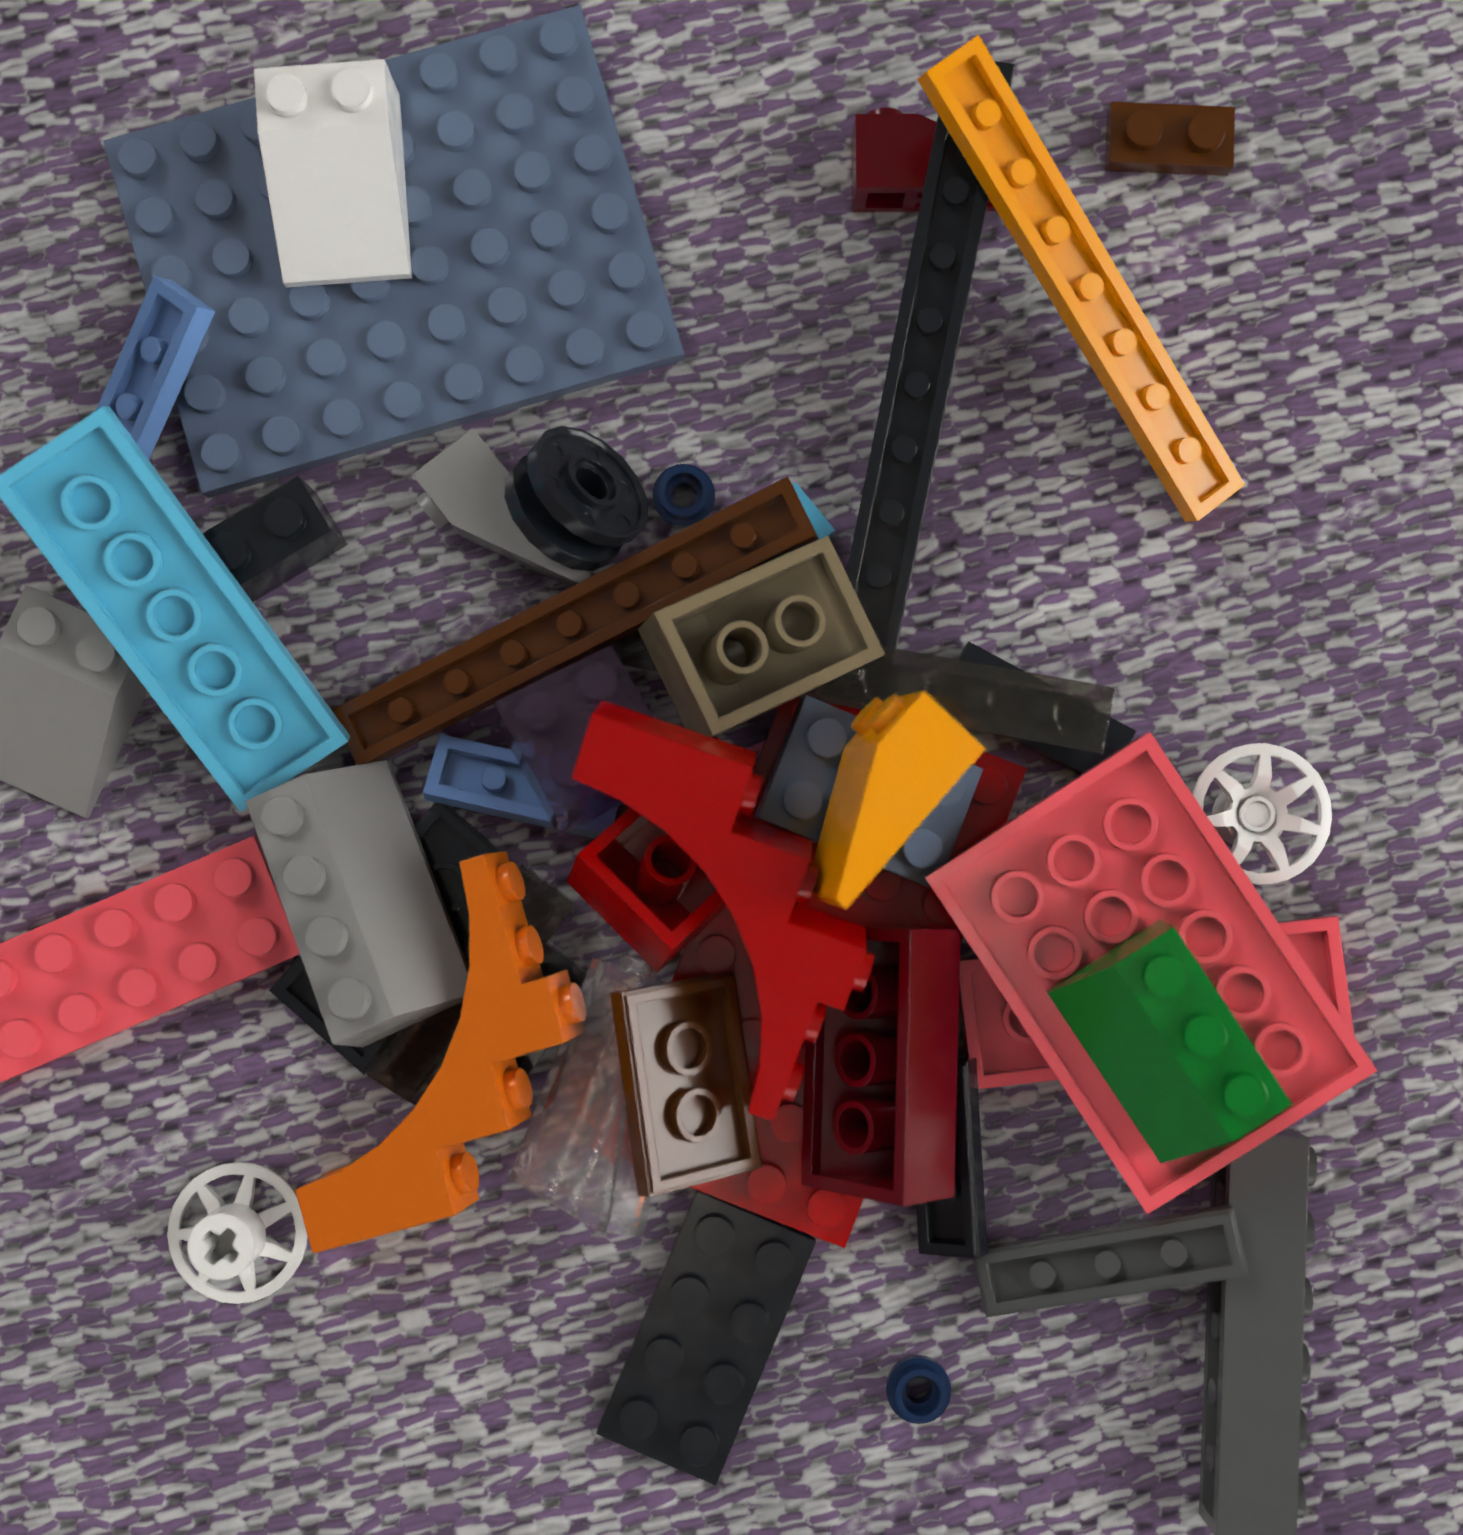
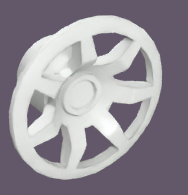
M1256 743L1232 748L1219 755L1206 766L1197 779L1192 795L1203 809L1205 794L1211 782L1214 780L1223 792L1217 797L1213 805L1212 815L1207 817L1221 838L1233 845L1230 851L1239 865L1248 855L1252 846H1261L1277 869L1266 873H1256L1243 869L1252 884H1274L1289 880L1302 873L1315 862L1329 837L1332 814L1327 788L1319 773L1308 761L1296 752L1284 747L1267 743ZM1257 755L1250 783L1240 784L1222 770L1238 758ZM1271 757L1288 762L1302 774L1303 778L1279 790L1274 789L1270 786L1272 779ZM1310 787L1318 804L1317 824L1288 814L1287 805L1299 798ZM1289 831L1314 836L1305 853L1289 865L1284 845L1279 839L1282 832Z
M246 1162L221 1164L195 1177L182 1190L175 1201L169 1217L167 1232L169 1251L174 1266L182 1278L194 1290L207 1298L222 1303L234 1304L254 1302L280 1289L294 1275L302 1262L308 1239L294 1188L281 1175L271 1169ZM244 1175L233 1204H225L224 1200L207 1183L222 1176ZM256 1178L272 1185L286 1202L256 1213L251 1209L254 1201ZM198 1193L208 1215L195 1226L181 1228L186 1206L192 1197ZM290 1212L294 1219L296 1231L292 1251L272 1238L266 1237L265 1228ZM181 1240L188 1241V1256L191 1261V1264L199 1272V1274H197L192 1269V1267L186 1260ZM258 1256L287 1262L283 1270L273 1280L265 1285L256 1287L254 1261ZM238 1275L244 1290H224L213 1286L207 1281L209 1279L226 1280Z

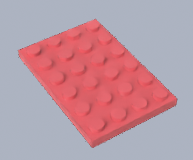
M1146 732L925 876L1147 1215L1377 1072V1069L1151 732ZM1159 919L1174 926L1293 1104L1232 1143L1164 1163L1159 1162L1046 992Z

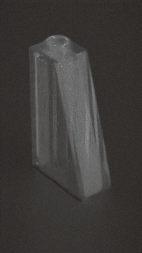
M627 954L621 955L618 964L595 957L592 958L581 987L587 1009L586 1020L583 1021L586 1033L559 1045L509 1179L601 1233L643 1235L648 1221L650 1198L638 1196L610 993L665 982L655 978L656 971L646 961Z

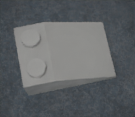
M25 585L0 638V780L81 817L89 818L148 691L86 610Z

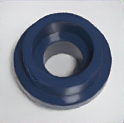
M690 464L671 466L659 475L654 484L653 503L659 516L668 524L687 528L707 518L713 510L715 503L713 482L707 473L697 466ZM680 487H689L695 492L696 499L692 505L680 507L672 500L674 491Z
M913 1355L903 1358L893 1366L886 1381V1395L892 1410L900 1418L910 1423L924 1424L937 1419L944 1413L951 1399V1384L946 1371L937 1361L927 1356ZM914 1378H924L930 1383L927 1394L921 1398H913L906 1393L908 1383Z

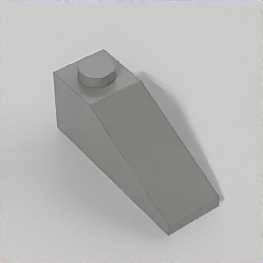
M471 428L412 474L425 491L415 500L438 529H441L450 522L461 537L569 587L592 577L588 571L570 569L549 559L526 539L512 520L504 498L505 478L509 472L474 428Z

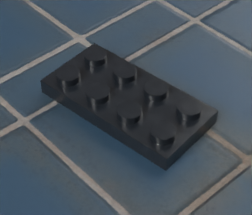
M696 1190L599 1422L596 1434L716 1485L816 1244L815 1237Z

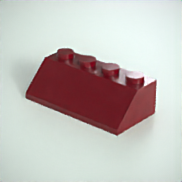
M858 924L866 927V951L875 954L868 982L863 992L851 990L844 1011L827 1005L822 1027L815 1043L806 1041L801 1185L903 1207L954 1197L961 931L950 928Z

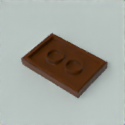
M734 972L714 973L610 993L638 1196L650 1198L762 1168L755 1115L748 1113L751 1087Z

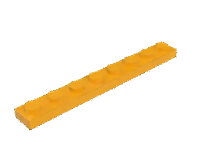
M977 35L927 70L917 80L1185 522L1199 521L1242 488L1245 483L980 36Z

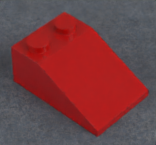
M762 782L751 816L740 812L737 815L788 832L753 818L766 787V784ZM629 808L577 854L567 879V883L657 974L726 907L725 902L703 869L667 832L632 808Z

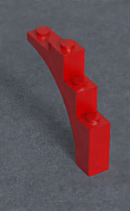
M602 700L591 714L571 778L623 801L667 832L703 869L732 913L753 964L761 1009L760 1055L752 1083L748 1113L774 1122L781 1100L785 1099L793 1102L805 1067L804 1063L796 1061L804 1040L815 1043L822 1027L827 1005L844 1011L851 990L863 992L868 982L875 954L866 951V927L795 903L796 901L805 905L808 904L818 877L820 866L809 863L812 848L811 840L737 815L740 812L751 816L763 782V776L752 773L757 752Z

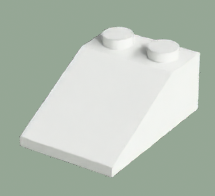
M385 59L254 69L258 137L282 280L286 288L412 278L400 95Z

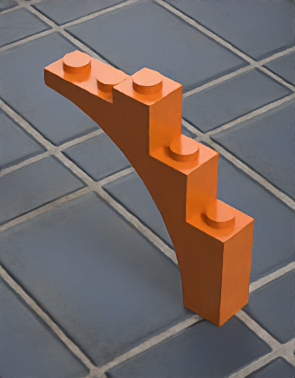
M507 851L482 854L459 862L469 910V971L460 1019L443 1063L412 1112L380 1145L353 1163L324 1174L295 1189L313 1254L452 1217L479 1200L477 1191L480 1182L478 1166L474 1157L469 1152H466L464 1142L510 1130L532 1117L530 1110L533 1101L531 1083L526 1072L522 1068H518L515 1057L566 1043L586 1033L583 1021L586 1020L587 1016L585 999L580 987L575 982L571 983L568 970L546 976L542 974L540 964L544 960L543 945L537 930L532 925L528 926L521 902L525 897L524 880L518 866L514 862H510Z

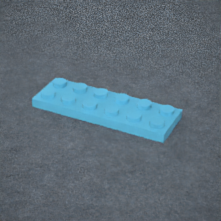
M103 406L0 474V499L240 813L247 809L245 801L288 782L349 741L350 735L109 406Z

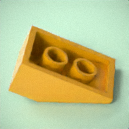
M925 691L900 696L893 694L884 702L879 697H876L862 709L851 723L850 727L856 734L844 746L813 864L820 866L811 895L814 899L847 909L985 750L970 733Z

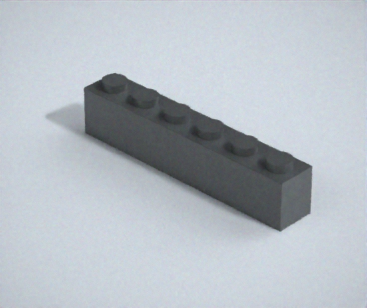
M1285 1128L1211 1175L1210 1208L1232 1204L1249 1270V1276L1207 1282L1199 1515L1214 1535H1297V1518H1303L1306 1512V1491L1303 1480L1299 1476V1453L1306 1450L1309 1438L1307 1418L1301 1409L1302 1384L1309 1382L1311 1374L1310 1354L1307 1346L1303 1343L1304 1318H1309L1313 1309L1312 1287L1309 1279L1305 1277L1306 1252H1311L1315 1243V1224L1311 1213L1308 1212V1186L1315 1184L1318 1166L1316 1153L1310 1146V1138L1289 1128Z

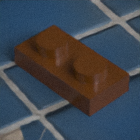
M1111 102L1106 118L1105 171L1228 176L1234 167L1235 107Z

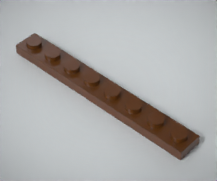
M787 476L332 709V711L350 735L347 745L356 765L382 761L637 632L638 628L654 612L817 541L819 538Z

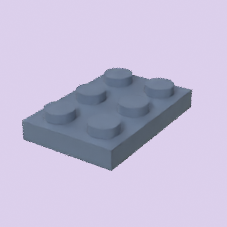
M808 695L801 696L753 818L818 843L844 746L856 734L850 727L856 716ZM971 765L882 867V870L932 889L925 876L949 860L982 774V768Z

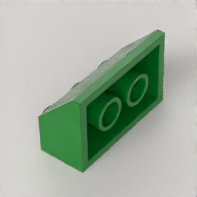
M1161 919L1046 991L1160 1163L1232 1143L1293 1105L1174 926Z

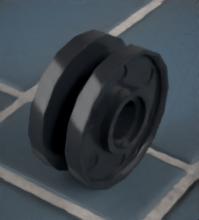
M560 426L546 430L533 445L528 455L523 456L505 478L504 498L512 520L532 545L549 559L570 569L594 571L608 565L617 556L623 544L631 542L641 532L648 520V499L638 476L626 460L605 441L582 429Z

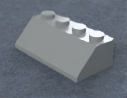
M383 760L303 774L245 801L333 1045L365 1047L463 1002L469 966L390 762Z

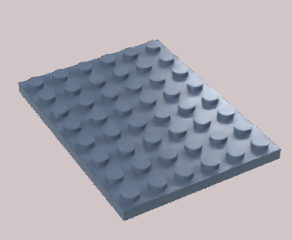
M580 5L385 60L400 95L412 278L286 288L282 280L258 137L256 97L103 140L145 292L147 293L154 276L173 280L215 311L176 399L203 495L211 498L685 360L682 344Z

